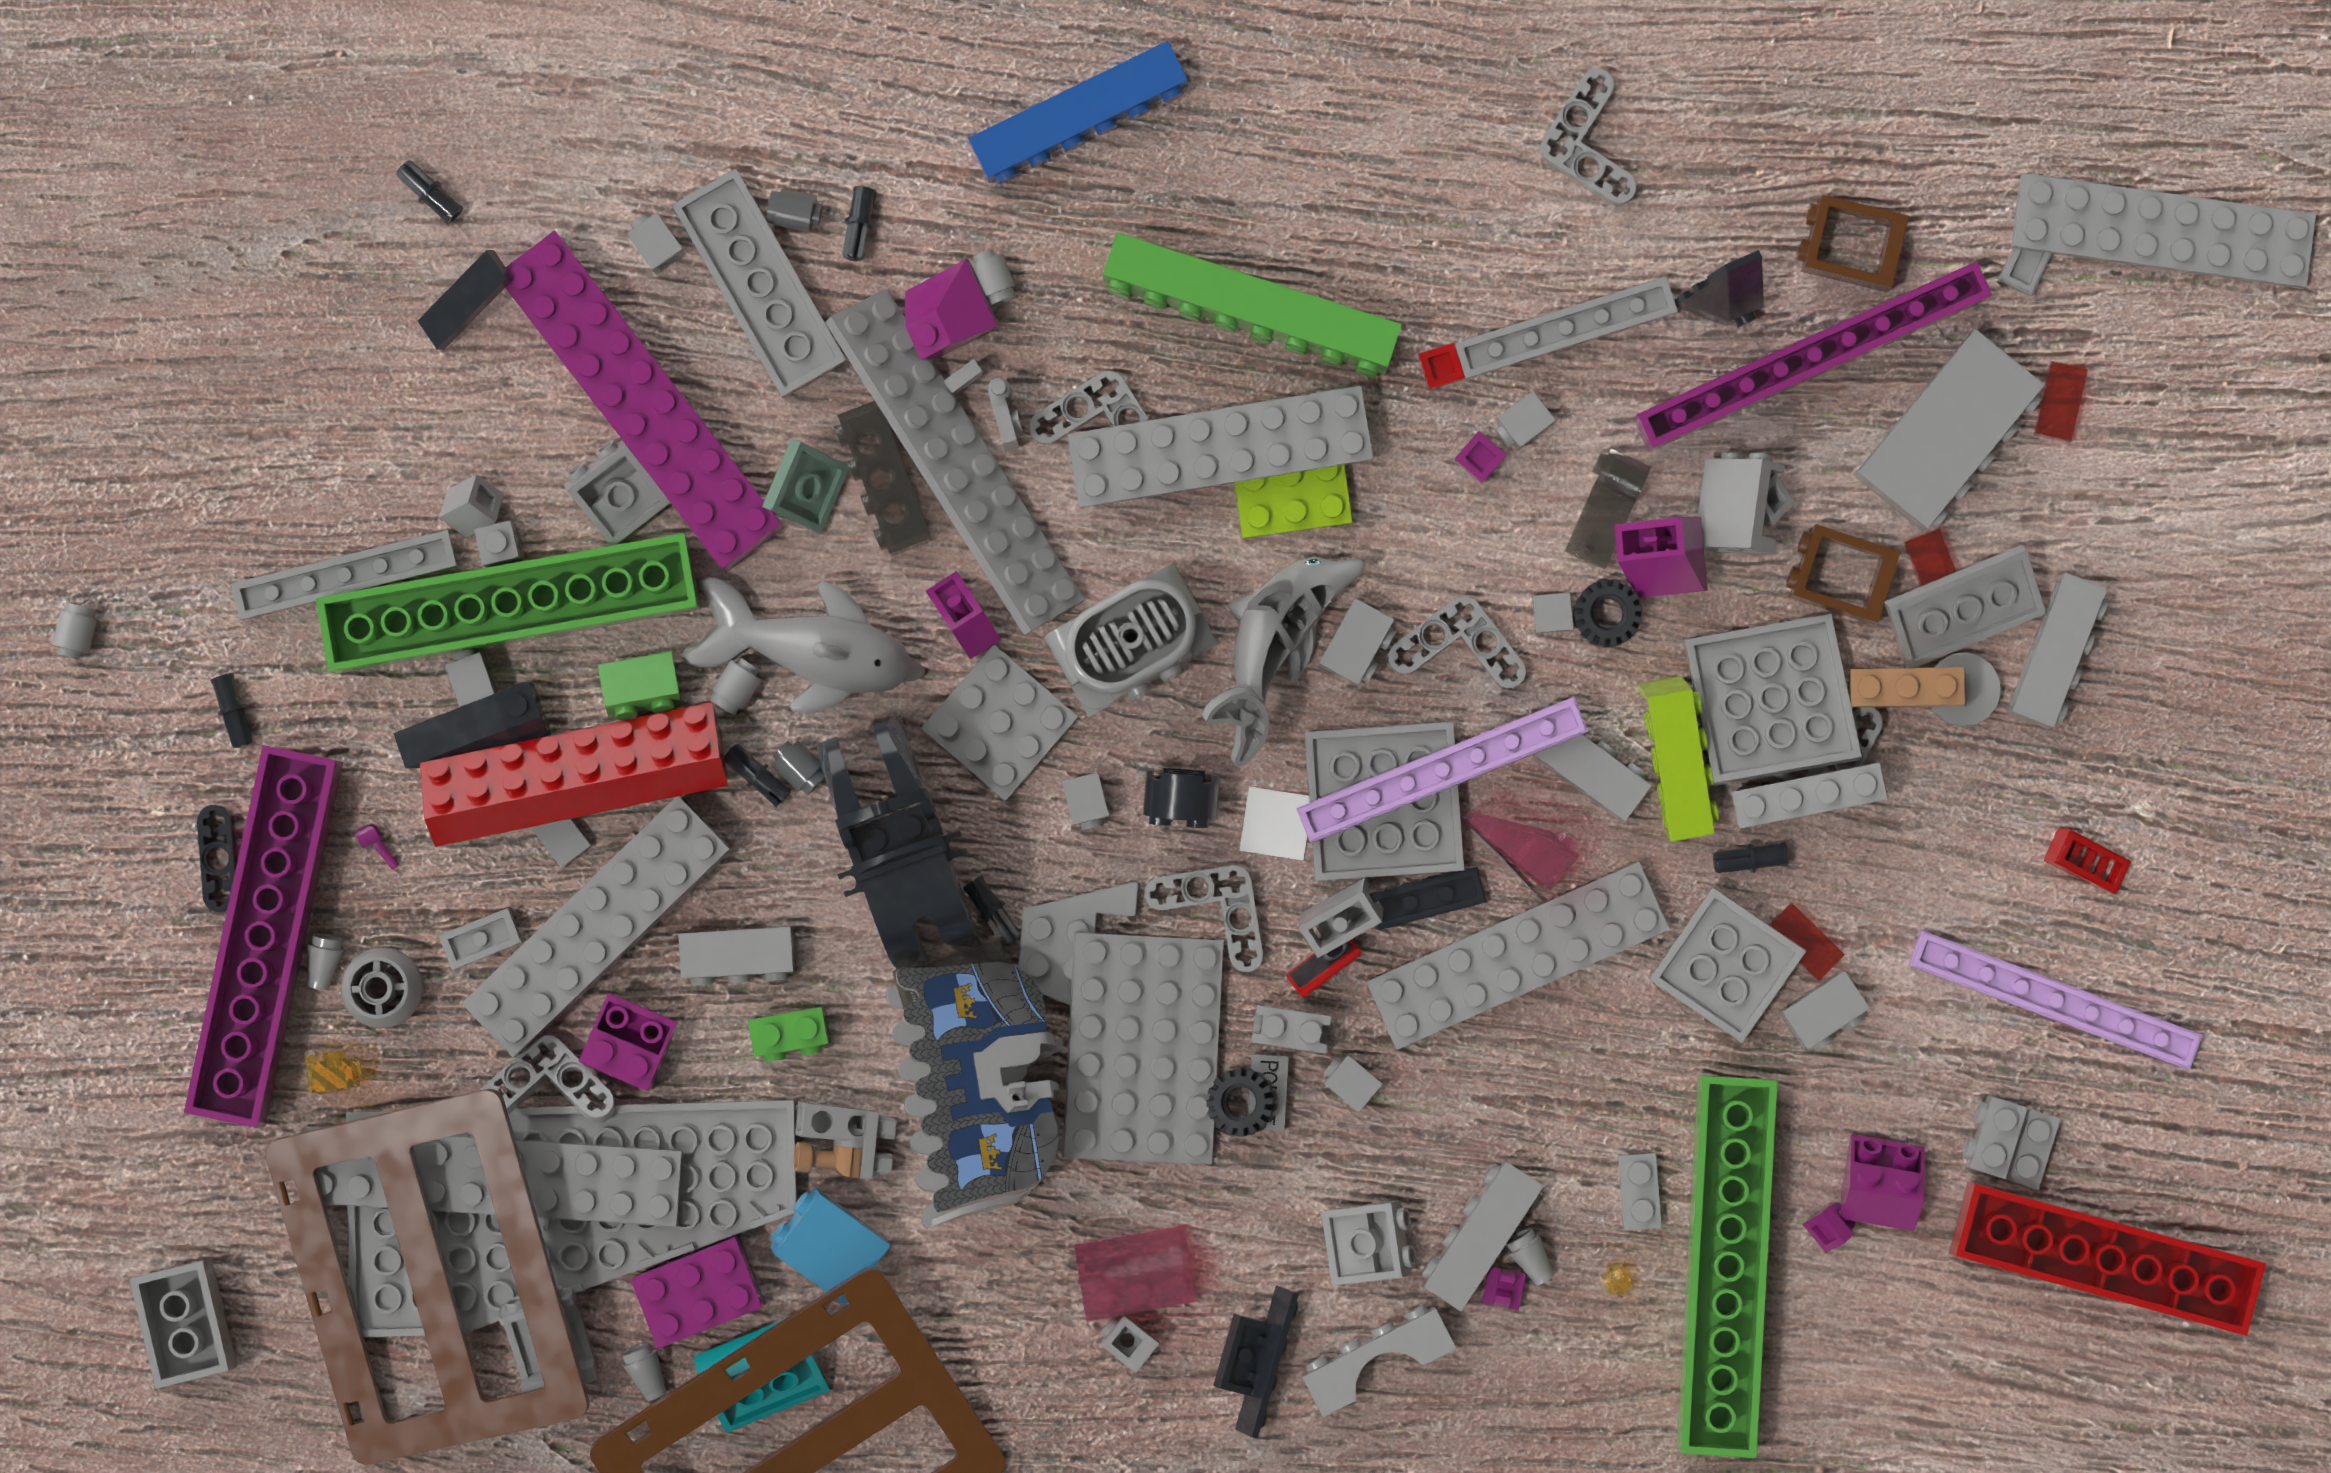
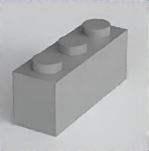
M1586 734L1532 756L1622 823L1626 822L1652 786L1645 781L1648 774L1633 763H1630L1627 767L1615 759L1618 753L1603 741H1600L1597 745L1585 737Z
M793 927L678 934L681 979L690 978L691 985L713 984V977L728 976V983L750 982V974L764 973L765 981L787 980V972H796Z

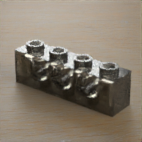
M873 401L838 414L840 424L834 426L841 446L849 445L854 459L847 462L854 481L862 479L866 494L860 495L867 515L875 514L880 528L873 531L880 550L888 549L889 554L893 557L932 542V536L889 422L877 403ZM869 435L875 436L879 440L878 449L872 454L860 452L859 443L861 439ZM879 470H886L892 474V482L885 489H877L872 485V477ZM894 504L901 505L905 509L904 519L897 524H891L885 520L886 509Z

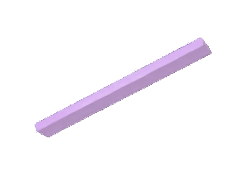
M1573 697L1296 809L1310 843H1314L1588 733V729L1576 699Z
M1923 930L1919 933L1908 966L2186 1070L2191 1069L2203 1036Z

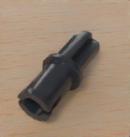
M411 160L406 161L400 166L396 173L397 177L419 197L418 202L421 205L426 203L447 225L451 224L461 214L464 208L440 188L441 183L438 180L434 182Z
M864 186L853 187L854 192L850 214L844 221L847 225L842 255L843 258L856 262L864 259L869 229H872L874 223L871 222L877 191Z
M233 673L211 679L210 681L213 684L220 708L217 714L219 717H223L232 747L242 748L252 744L253 737L244 712L247 705L241 702Z
M739 744L732 746L725 754V762L748 781L746 786L748 788L753 786L775 808L792 791L767 770L769 765L765 764L763 766Z
M1785 842L1758 847L1747 844V848L1714 852L1712 859L1716 873L1750 870L1751 873H1755L1756 869L1788 866L1789 864L1788 850Z
M983 875L978 876L974 881L969 882L963 887V890L966 891L981 913L979 916L980 920L985 919L1003 946H1008L1019 939L1021 934L1003 908L1005 905L1004 901H998L984 880Z

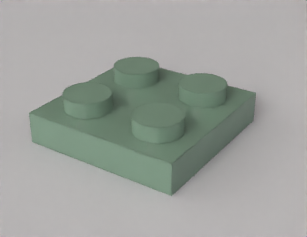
M791 438L762 507L808 530L822 534L850 466L801 441Z

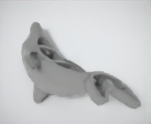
M1320 557L1297 560L1278 571L1254 594L1238 597L1228 605L1233 615L1240 620L1234 648L1237 687L1230 688L1213 698L1204 708L1203 717L1209 725L1218 723L1236 725L1234 745L1231 753V759L1235 767L1244 766L1252 760L1265 743L1269 732V718L1265 708V699L1270 683L1279 667L1288 656L1290 681H1298L1310 664L1317 641L1316 625L1323 610L1342 590L1362 574L1365 566L1362 560L1349 559L1335 562Z
M706 576L699 580V588L711 605L715 625L701 641L683 651L681 655L686 664L697 668H715L728 663L746 648H753L791 672L812 682L809 687L789 703L792 712L816 713L838 705L851 693L893 690L902 682L915 681L925 674V669L920 662L908 655L902 643L868 624L861 607L844 589L822 581L816 585L828 615L755 619L744 595L733 584L719 577Z

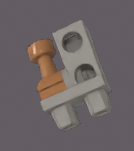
M798 1101L795 1135L832 1139L834 1143L833 1151H814L811 1143L797 1142L793 1158L794 1171L808 1173L811 1171L812 1166L832 1169L837 1174L861 1179H872L873 1175L891 1174L892 1154L875 1152L876 1138L894 1139L897 1122L895 1119L879 1115V1112L873 1110Z

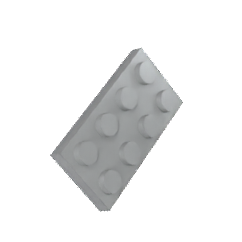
M2022 545L1884 602L1904 665L1907 668H1916L2046 614L2028 552Z

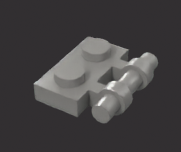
M995 378L988 385V393L1006 452L1019 448L1017 439L1024 437L1017 411L1009 412L1007 403L1012 396L1009 383L1003 378Z

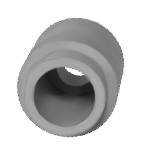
M992 249L973 257L975 262L972 264L973 270L991 307L1016 297L1013 290L1016 285L1003 253L995 255Z
M66 603L65 610L60 611L52 641V646L58 647V655L79 660L81 653L89 654L97 620L94 619L96 610Z
M743 658L738 663L730 660L712 688L714 694L710 700L735 715L739 708L744 709L761 683L762 679L756 676L760 669Z

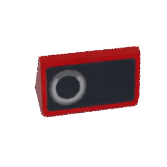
M1349 940L1319 958L1313 953L1288 972L1286 977L1298 994L1305 998L1361 955V951L1352 940Z

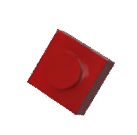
M1454 343L1418 354L1429 390L1465 379Z

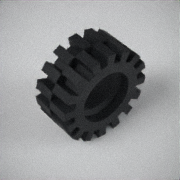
M1604 579L1596 583L1594 582L1576 600V606L1573 611L1576 629H1579L1580 635L1584 639L1586 638L1590 641V644L1595 646L1599 645L1603 648H1609L1623 644L1637 632L1642 621L1641 612L1643 609L1642 604L1640 605L1637 593H1634L1629 585L1620 583L1619 580ZM1611 599L1620 605L1622 618L1617 626L1605 628L1596 622L1594 608L1599 601Z
M1248 1068L1224 1072L1222 1076L1217 1077L1213 1081L1214 1085L1209 1088L1207 1093L1210 1094L1209 1100H1206V1107L1210 1109V1113H1208L1210 1119H1214L1216 1122L1215 1126L1218 1129H1223L1229 1135L1247 1136L1262 1131L1273 1120V1112L1277 1110V1104H1275L1277 1094L1271 1087L1273 1085L1271 1081L1266 1080L1262 1073ZM1239 1087L1249 1089L1254 1094L1256 1100L1253 1112L1246 1117H1239L1233 1114L1228 1105L1231 1092Z

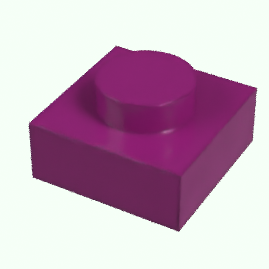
M1478 431L1455 457L1454 461L1482 484L1506 457V454Z

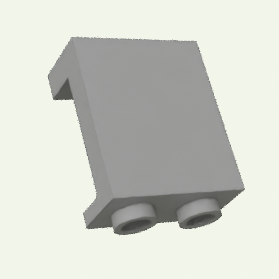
M1721 453V459H1705L1697 516L1701 517L1704 549L1716 553L1774 554L1776 539L1762 536L1770 473H1784L1785 465L1772 462L1771 455L1762 453H1750L1749 459H1743V455L1735 453Z
M557 1285L584 1382L589 1383L598 1380V1365L573 1287L563 1288L561 1285ZM520 1297L511 1298L504 1303V1306H500L499 1320L501 1325L505 1327L521 1377V1390L523 1393L541 1389L544 1387V1381Z

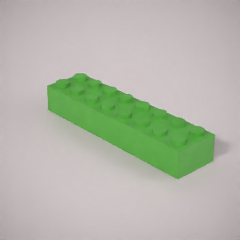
M1116 232L1103 272L1104 285L1109 287L1108 292L1113 295L1129 299L1130 295L1134 294L1145 299L1144 304L1150 307L1165 310L1166 305L1179 309V315L1184 318L1200 322L1202 316L1214 320V326L1221 330L1235 333L1236 329L1239 328L1250 332L1249 338L1255 341L1271 344L1273 339L1285 343V350L1306 356L1307 351L1321 355L1320 361L1326 364L1341 367L1342 362L1356 366V373L1375 379L1378 374L1385 376L1402 325Z

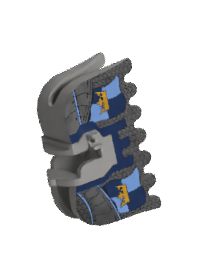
M986 962L933 968H898L896 980L900 987H890L885 994L886 1000L892 1008L903 1009L902 1017L904 1021L896 1024L893 1028V1039L900 1045L910 1046L908 1052L910 1057L902 1060L898 1067V1073L905 1081L916 1082L914 1088L916 1094L909 1096L904 1102L906 1114L910 1117L922 1119L921 1130L914 1133L910 1138V1147L917 1154L929 1156L926 1162L927 1167L921 1169L916 1175L917 1186L922 1190L935 1193L932 1204L926 1206L922 1212V1225L928 1229L962 1217L1014 1205L1029 1195L1045 1176L1056 1158L1059 1143L1057 1123L1051 1101L1060 1093L1059 1084L1051 1080L1030 1083L1021 1082L1027 1074L1028 1065L1064 1050L1063 1040L1055 1038L1053 1034L1046 1032L1045 1004L1042 992L1037 983L1026 972L1004 962ZM1012 1096H1018L1019 1101H1014Z

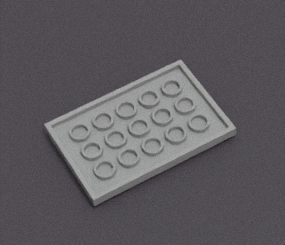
M1074 933L1062 1157L1212 1164L1214 1119H1210L1208 1115L1210 1109L1206 1107V1100H1209L1210 1094H1207L1208 1090L1213 1087V1081L1217 1077L1224 940Z

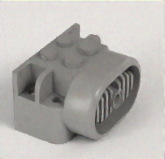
M1174 563L1158 570L1141 581L1122 588L1087 608L1078 617L1044 636L1049 649L1089 718L1127 696L1131 702L1151 691L1148 684L1159 678L1162 679L1163 683L1183 673L1181 667L1183 664L1218 645L1199 606ZM1130 634L1136 637V641L1133 643L1126 641V637Z

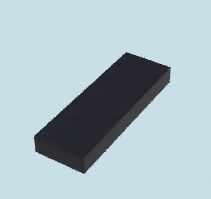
M486 250L419 318L418 323L437 350H444L514 279L495 250Z
M1478 866L1370 894L1373 902L1379 901L1384 908L1382 922L1377 925L1378 930L1487 902Z

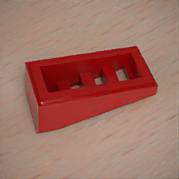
M2059 828L2056 831L2044 857V862L2114 895L2117 894L2131 863L2130 860L2075 831ZM2082 848L2086 849L2079 866H2076L2075 863ZM2097 854L2100 856L2093 873H2090V867ZM2110 860L2114 864L2105 881L2101 878Z

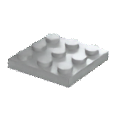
M994 644L921 729L1003 800L1007 801L1079 717Z
M1712 887L1649 980L1743 1043L1806 950Z

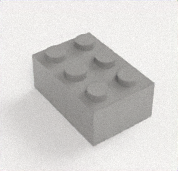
M212 1258L129 1279L155 1389L226 1372L237 1367Z

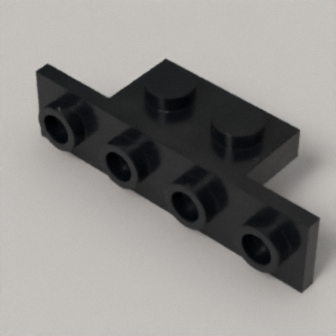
M1277 1285L1266 1321L1233 1314L1213 1386L1220 1389L1244 1394L1235 1430L1258 1439L1260 1429L1265 1425L1267 1419L1266 1408L1270 1394L1277 1384L1276 1373L1281 1356L1284 1355L1287 1349V1335L1290 1324L1298 1310L1297 1299L1299 1293Z

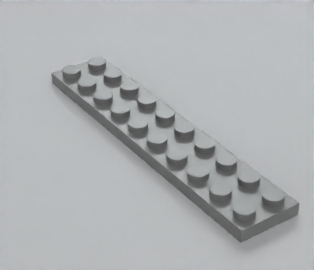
M884 289L831 316L825 322L1024 636L1083 602L1085 599L955 395L945 385L944 378L932 359H920L905 327V317L888 290Z
M308 1127L307 1131H311V1130H315V1129H319V1128H323V1127ZM450 1136L413 1146L414 1157L430 1211L496 1215L474 1137ZM516 1140L538 1218L678 1226L683 1151ZM365 1156L317 1168L316 1174L325 1204L388 1208L377 1166L372 1157Z

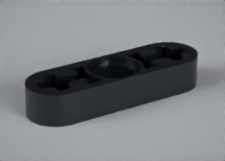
M209 805L203 808L197 817L203 901L210 910L224 913L227 912L229 899H225L224 906L221 907L219 901L213 900L212 893L218 892L219 884L218 880L210 881V874L222 876L230 873V880L222 879V887L224 891H230L231 894L237 866L234 818L226 807ZM214 811H217L218 817H224L225 823L218 826V836H227V843L212 842L207 844V837L215 838L214 828L206 824L207 819L213 817ZM215 848H222L228 854V863L220 870L211 867L208 860L210 852Z

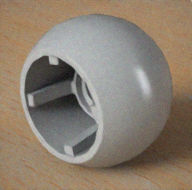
M377 947L361 952L349 963L342 976L341 996L346 1009L356 1020L369 1027L383 1029L403 1023L411 1017L422 998V977L417 966L407 955L393 948ZM388 963L400 972L404 983H398L391 973L384 971ZM373 965V972L366 974L362 978L363 973ZM377 977L385 980L387 984V992L380 999L374 997L370 991L371 982ZM398 990H404L401 1002L394 1010L390 1011L386 1004L393 1001L397 996ZM363 1000H365L369 1004L375 1005L376 1012L372 1011L368 1006H366Z

